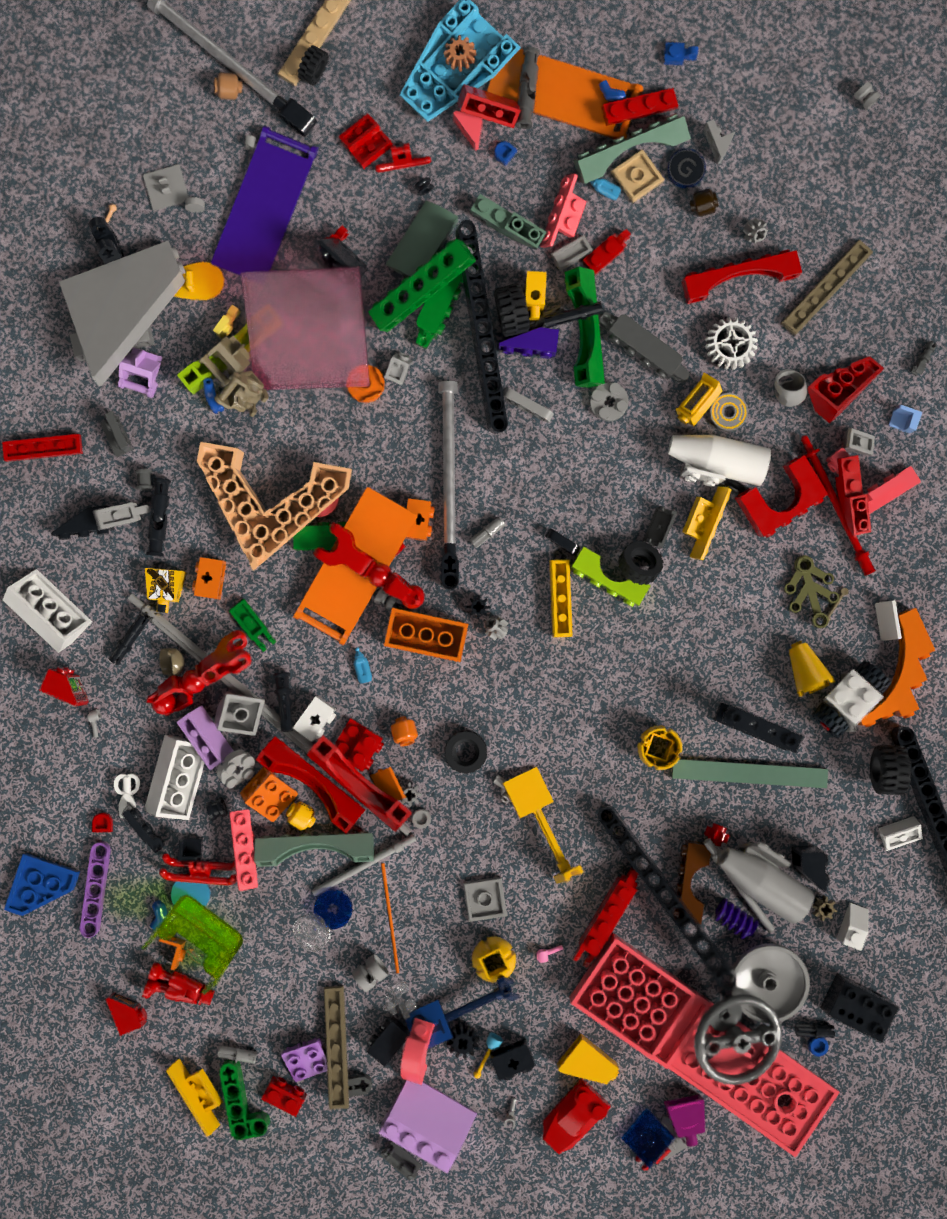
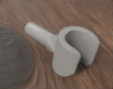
M246 135L245 147L248 150L256 149V138Z
M96 709L87 716L92 725L93 738L98 737L96 721L102 718L100 710Z
M516 1098L511 1099L509 1112L504 1117V1126L506 1127L507 1121H512V1129L516 1126L514 1115Z

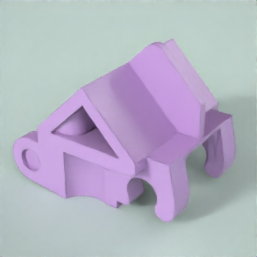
M133 348L131 353L129 352L119 364L120 379L118 387L122 389L125 387L153 398L158 386L156 377L162 357ZM129 375L146 378L148 380V387L128 381L127 379Z

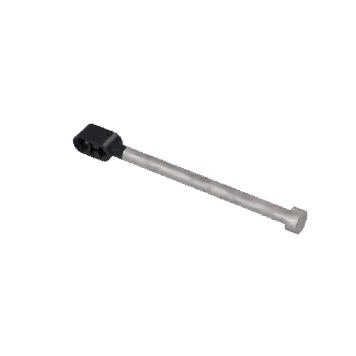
M148 0L147 7L155 14H163L279 109L278 115L300 135L306 137L318 123L316 118L292 98L286 101L167 4L168 0Z
M442 381L438 383L439 393L442 394L444 555L441 559V582L445 589L454 590L459 585V560L456 556L454 442V394L458 393V383L455 381ZM448 557H452V560L456 561L452 564V571L456 570V573H444V570L448 571V564L445 563ZM448 576H453L456 579L454 586L449 587L445 584V579Z

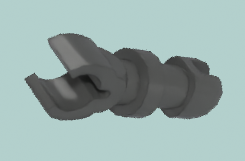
M929 341L924 347V352L919 355V360L911 369V373L915 376L918 373L922 375L926 363L931 359V353L936 349V343L933 344V341Z

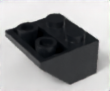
M815 845L792 846V866L813 885L823 892H828L827 886L830 885L829 874L826 873V866L829 864V859L825 851Z

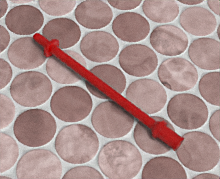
M803 435L801 442L807 452L805 456L810 458L821 483L828 493V497L856 552L855 561H858L864 576L876 571L868 556L870 553L862 548L857 536H852L848 528L840 501L816 454L820 452V449L814 450L808 436Z

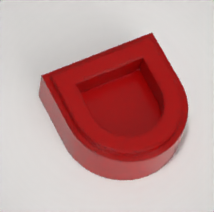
M106 812L96 814L92 819V833L113 832V819L111 815Z

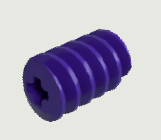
M723 898L716 908L714 920L718 921L722 918L721 925L724 926L726 923H729L727 926L728 930L735 927L734 934L737 935L741 932V939L751 936L756 931L759 921L757 919L753 920V917L747 915L744 910L740 911V908L734 906L732 902H727L726 898Z

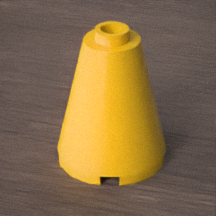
M798 641L791 645L792 648L789 649V655L799 697L805 696L804 693L808 691L811 694L830 686L829 682L835 683L834 677L807 643Z

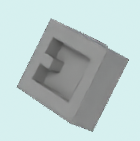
M404 353L394 354L384 378L403 385L413 360L409 359L410 357Z

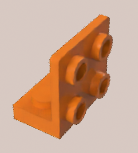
M263 766L241 790L240 794L245 804L271 822H274L297 797L298 792Z

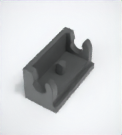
M664 506L656 507L642 542L651 544L657 549L663 548L677 512L667 510Z

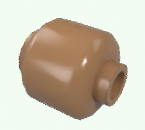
M220 72L217 77H214V93L220 99L236 100L238 93H242V81H238V77L234 73Z

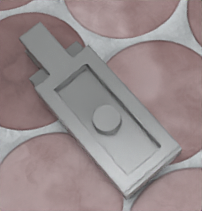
M131 502L95 510L93 513L98 530L137 522L141 520L140 515L150 513L148 505L137 507V503Z

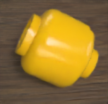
M302 801L292 803L286 812L287 822L301 831L307 827L311 828L316 820L314 817L315 810Z

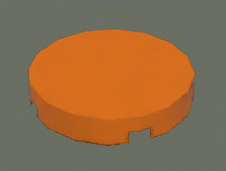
M362 364L350 371L346 385L353 399L358 402L369 403L374 402L381 396L384 391L385 382L378 368Z

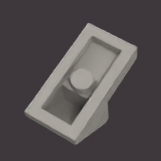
M713 119L706 123L704 133L718 165L722 162L735 132L722 136L719 125H716Z
M848 428L844 433L842 447L846 452H857L866 456L873 455L875 436Z

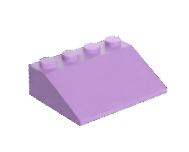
M406 1080L383 1119L379 1134L448 1173L459 1154L477 1113L425 1082L419 1085Z

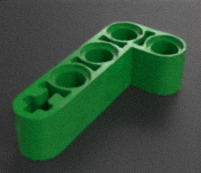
M226 1059L220 1069V1079L231 1136L236 1140L262 1136L268 1129L270 1116L266 1112L249 1113L240 1061L235 1063V1060ZM230 1086H236L238 1091H232ZM238 1105L242 1110L237 1111L233 1106ZM256 1121H262L265 1126H258ZM237 1125H243L245 1130L238 1129Z

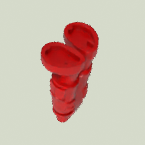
M154 962L142 997L147 999L153 993L160 992L165 993L166 999L175 1002L182 1001L191 1004L198 1003V1005H201L203 1003L210 1005L215 990L208 989L207 985H203L196 979L189 978L186 974L177 971L171 974L165 971L161 964ZM157 979L168 981L169 985L162 983Z

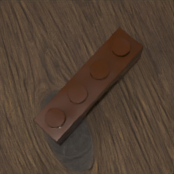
M685 840V845L682 844L681 846L683 861L678 867L680 884H676L675 891L699 924H702L704 904L694 897L691 890V881L699 869L709 866L711 853L703 842ZM681 908L673 910V913L678 917L684 915V911Z

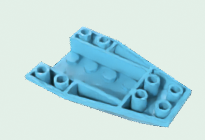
M459 0L438 23L404 85L400 96L428 122L457 103L463 84L479 88L494 78L518 52L520 46L507 34L503 37L479 14V8L471 0ZM459 35L462 40L468 37L469 43L473 42L474 50H476L474 64L469 63V70L465 66L462 67L461 72L458 67L452 70L451 64L447 65L446 57H444L446 43L451 44V37L455 41L458 40Z

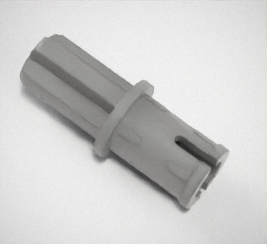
M498 516L486 527L483 526V529L470 539L471 544L478 548L489 538L492 539L495 533L506 526L504 521Z
M220 1046L217 1057L235 1060V1063L241 1061L255 1064L258 1051L240 1049L241 1047Z

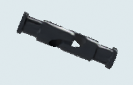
M154 478L155 489L151 499L154 513H151L149 519V550L146 552V555L164 557L162 547L163 541L166 538L167 514L165 512L169 506L168 488L171 480ZM152 521L157 523L164 522L163 528L161 530L153 529Z

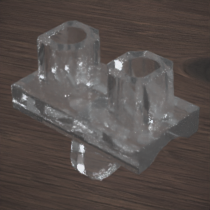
M400 981L395 984L392 982L386 984L391 998L389 995L384 996L386 1003L382 1006L383 1011L390 1010L391 1015H395L398 1011L400 1017H404V1019L409 1018V1013L417 1008L412 997L404 1001L401 997L402 994L409 991L406 982Z

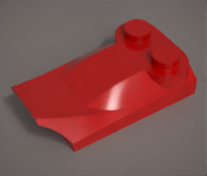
M581 1078L542 1120V1139L557 1154L572 1149L599 1120L606 1117L608 1110L611 1108L610 1103Z

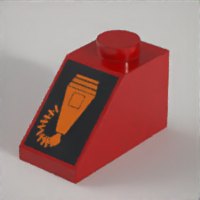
M112 993L106 998L120 1036L141 1028L147 1022L146 1010L141 1008L140 1003L117 993Z

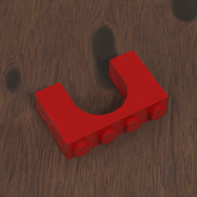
M805 455L797 456L782 466L795 489L793 502L787 509L780 512L772 510L756 487H750L735 497V500L758 536L766 538L776 533L775 529L780 526H787L792 522V518L807 513V508L812 505H819L824 501L823 498L828 495Z

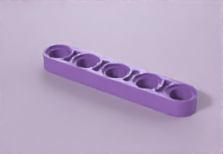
M103 841L94 844L90 851L80 923L81 935L86 938L95 936L99 932L110 859V846ZM101 845L105 848L104 856H99L96 853L97 846ZM95 865L102 867L103 872L101 875L94 873L93 868ZM92 884L100 887L99 894L95 895L91 892ZM93 903L97 906V913L92 914L88 911L89 904ZM87 923L94 925L95 931L93 933L86 931L85 926Z

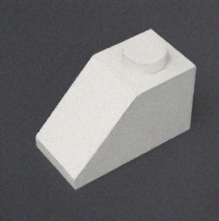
M849 902L836 939L844 945L862 951L868 935L869 910Z

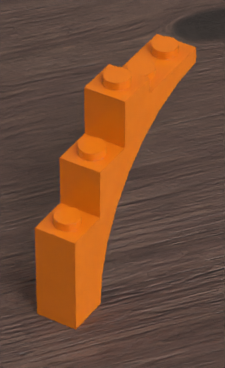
M910 608L898 613L902 638L898 639L899 655L891 685L882 695L883 698L857 725L869 727L876 724L875 720L880 718L887 719L894 714L905 719L915 715L914 712L919 710L911 689L921 687L922 682L928 680L919 660L930 657V653L936 650L917 608Z

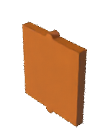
M391 767L381 768L378 772L370 775L374 785L381 791L398 801L406 798Z

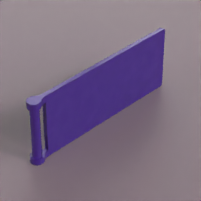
M263 127L260 139L211 260L212 265L265 285L313 161L318 153V147L314 145L312 147L274 132L270 130V127ZM270 138L309 154L308 159L269 144L266 140Z

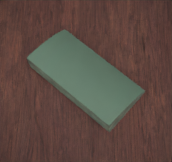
M425 201L388 259L386 266L404 277L412 276L416 273V269L419 266L427 264L431 260L432 255L441 250L458 223V216L432 202Z

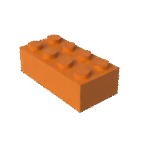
M392 608L384 646L461 662L469 624Z

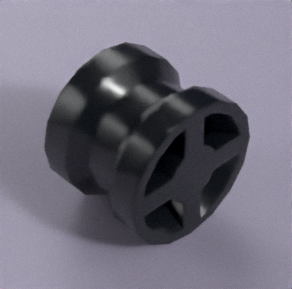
M222 797L218 798L215 802L210 801L206 803L207 814L211 821L216 820L219 816L225 817L228 815L227 807Z

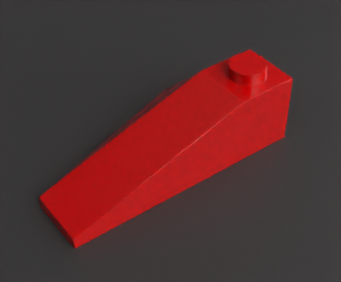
M869 356L851 363L848 367L838 368L830 374L819 376L807 388L815 412L830 424L884 370V367Z

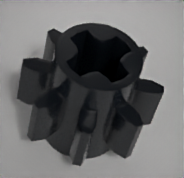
M480 595L477 596L475 601L470 598L472 605L466 606V608L472 609L470 616L474 613L477 614V619L480 618L482 613L484 616H487L485 609L491 608L485 605L488 599L486 598L482 601L480 600ZM477 602H480V604L484 606V609H481L480 613H477L476 609H473V606H475Z

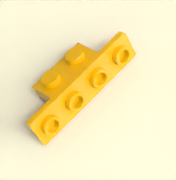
M717 487L712 502L702 497H696L682 531L696 539L690 554L691 558L704 560L707 555L717 525L730 498L732 489L729 487Z
M178 1059L166 1069V1072L204 1134L208 1137L220 1126L212 1109L220 1106L223 1101L203 1068L189 1074L182 1061Z

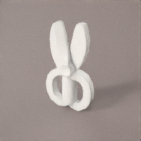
M121 773L114 780L115 791L123 795L118 809L120 818H124L122 812L126 806L130 804L133 808L136 807V802L132 795L139 790L140 779L134 773L128 775ZM131 778H134L136 781V786L133 790H131ZM120 779H123V790H120L118 786Z

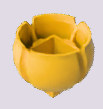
M657 725L648 728L641 734V742L638 743L637 749L639 757L648 767L654 766L655 770H666L673 767L679 761L678 755L683 750L682 742L679 735L673 729H666L665 726ZM654 735L669 740L663 758L648 753Z
M496 936L487 937L486 941L481 940L475 946L472 953V966L477 969L476 974L481 979L492 983L497 982L496 980L502 977L508 978L513 973L516 965V954L511 950L512 945L507 940ZM499 951L505 965L489 973L483 959Z

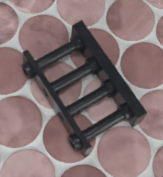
M722 702L714 717V721L795 754L804 736L738 707Z

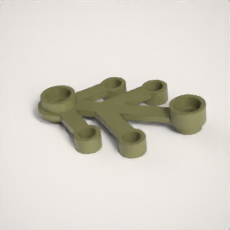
M800 556L794 562L796 572L790 582L784 586V592L788 595L795 593L796 585L802 576L805 584L795 601L789 604V610L792 613L799 612L808 594L814 615L811 619L812 625L815 628L821 629L828 625L829 619L826 614L821 612L816 593L825 597L831 604L839 601V594L831 592L812 580L811 574L820 578L824 585L832 584L834 576L831 573H825L816 568L809 556ZM801 562L807 564L806 569L801 568ZM825 576H829L831 578V581L826 582L824 579ZM788 585L793 587L792 592L787 591ZM831 594L836 596L835 601L830 600ZM793 604L798 605L797 611L792 609ZM818 617L822 619V624L820 625L816 623Z

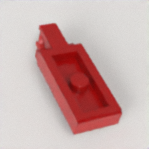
M627 229L619 235L614 233L583 259L585 266L588 269L594 270V276L627 247L625 242L630 238L631 233Z

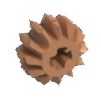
M459 35L456 41L451 37V44L446 43L444 57H446V64H451L452 70L458 67L461 72L464 66L469 70V63L474 64L476 50H474V43H469L468 37L462 40Z

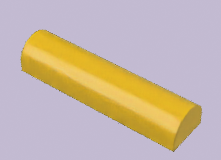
M549 560L552 637H573L570 560Z

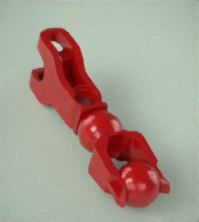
M338 523L331 524L330 532L338 538V548L333 552L320 547L316 548L313 552L315 557L328 566L343 564L364 578H368L373 586L383 587L382 590L385 593L400 599L402 604L409 609H416L423 604L425 594L420 586L409 584L398 573H392L386 564L377 563V560L356 546L355 538L351 531Z
M235 630L221 639L215 651L202 659L199 665H195V669L186 671L182 677L170 676L157 687V691L147 696L146 702L151 703V707L156 713L166 717L173 712H179L193 703V694L201 692L205 685L209 686L228 673L237 674L251 664V656L244 650L247 645L246 634ZM238 638L241 639V640H239V641H237L236 643L233 644V641H234L235 639H238ZM178 692L181 694L175 698L172 693Z

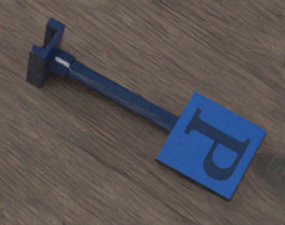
M502 977L496 980L499 987L495 988L493 992L446 1014L443 1011L440 1000L404 1015L409 1032H411L415 1018L433 1023L435 1025L428 1049L453 1038L448 1024L449 1021L494 1000L499 1001L504 998V1000L515 1001L519 999L520 995L512 993L511 990L513 989L509 986L514 983V980Z

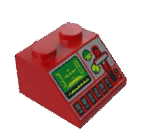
M65 666L63 668L48 669L39 691L73 706L87 705L89 702L80 676L74 674L75 670Z

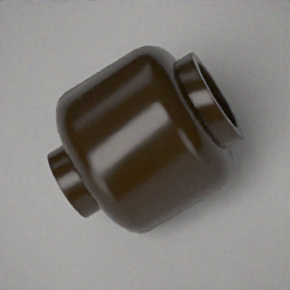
M710 188L695 192L693 200L689 201L691 211H696L698 217L713 214L716 212V208L719 207L716 191L713 192Z

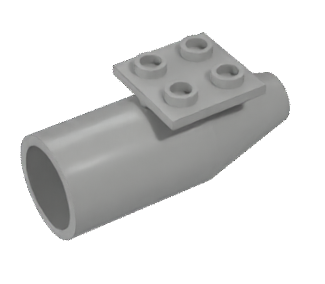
M762 842L738 844L737 848L741 851L726 847L720 852L717 864L743 893L791 924L800 922L808 914L814 900L813 892L779 869V867L790 866V863L784 859L782 854L768 849L769 846Z

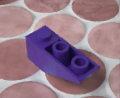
M539 327L500 342L499 350H502L504 354L519 352L522 356L531 357L533 354L540 355L541 358L551 359L556 356L559 329Z

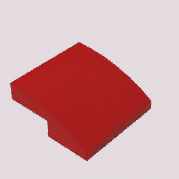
M368 113L338 136L363 169L387 152L390 146H393L392 141L383 133L379 124Z

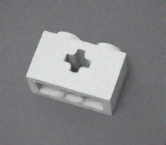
M315 696L293 729L311 742L315 738L319 740L325 732L323 729L325 724H330L335 718L336 714L334 712L336 708L319 696ZM319 715L320 723L314 724L312 716Z

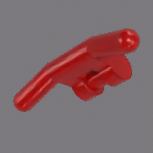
M409 143L399 147L393 145L390 146L393 162L376 165L375 171L380 173L431 163V157L424 156L412 159ZM405 154L406 158L398 159V155Z

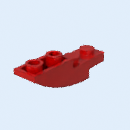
M859 455L837 458L839 477H835L841 509L852 536L870 533L871 523L867 494H863Z

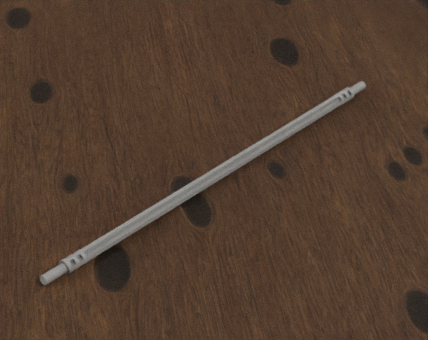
M134 594L128 597L132 604L140 609L141 612H144L143 615L145 613L149 615L150 621L199 663L208 656V654L161 614L156 612L149 604L146 605ZM230 673L219 679L238 695L257 697ZM264 703L261 715L281 732L280 716ZM294 729L290 732H282L306 754L314 746L306 737ZM405 824L399 828L406 836L411 832V829Z

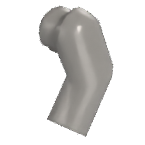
M497 775L493 783L501 788V801L509 803L511 800L502 784L507 780Z

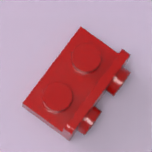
M273 1076L261 1100L296 1117L306 1099L307 1093L299 1086L293 1087L288 1084L284 1078Z

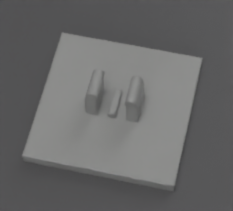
M180 164L143 174L153 211L184 203L189 198Z

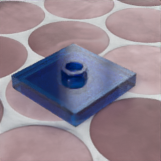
M646 1108L621 1139L651 1169L674 1142L676 1137Z

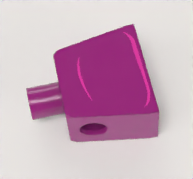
M701 1095L664 1101L666 1111L677 1137H685L688 1147L698 1145L697 1134L705 1132L704 1099Z

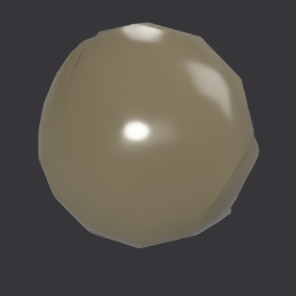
M176 648L161 649L159 660L162 673L169 675L168 677L173 675L179 676L185 664L182 653Z

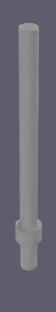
M411 834L401 841L398 839L393 842L392 846L375 854L373 862H361L312 889L313 895L317 896L391 854L403 851L404 847L417 841L415 835Z
M708 838L703 843L710 851V856L714 862L717 863L721 850L717 849L711 839ZM731 880L769 933L775 930L774 926L756 901L743 893Z

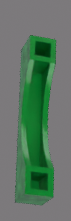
M576 267L564 272L566 291L574 308L580 307L579 305L581 304L589 305L597 302L594 270ZM594 315L587 317L586 320H578L580 348L574 365L575 386L592 388L605 384L599 317Z

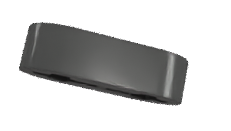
M367 1074L348 1076V1084L352 1086L349 1087V1097L368 1094L372 1088L373 1081L371 1077ZM361 1080L368 1083L365 1089L359 1085Z

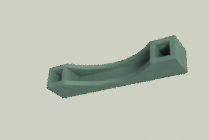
M677 113L666 117V121L662 123L656 121L649 124V128L642 131V128L631 132V136L627 138L621 136L613 140L614 143L608 146L605 143L595 147L596 151L589 153V151L578 154V158L573 161L580 183L586 184L603 177L614 159L633 146L649 142L676 146L690 140L685 116H677Z
M359 831L358 834L339 832L338 835L320 833L319 836L300 834L298 837L285 834L276 838L264 835L261 838H255L254 862L257 867L278 866L294 854L313 849L335 851L347 856L354 862L374 861V837L368 831Z

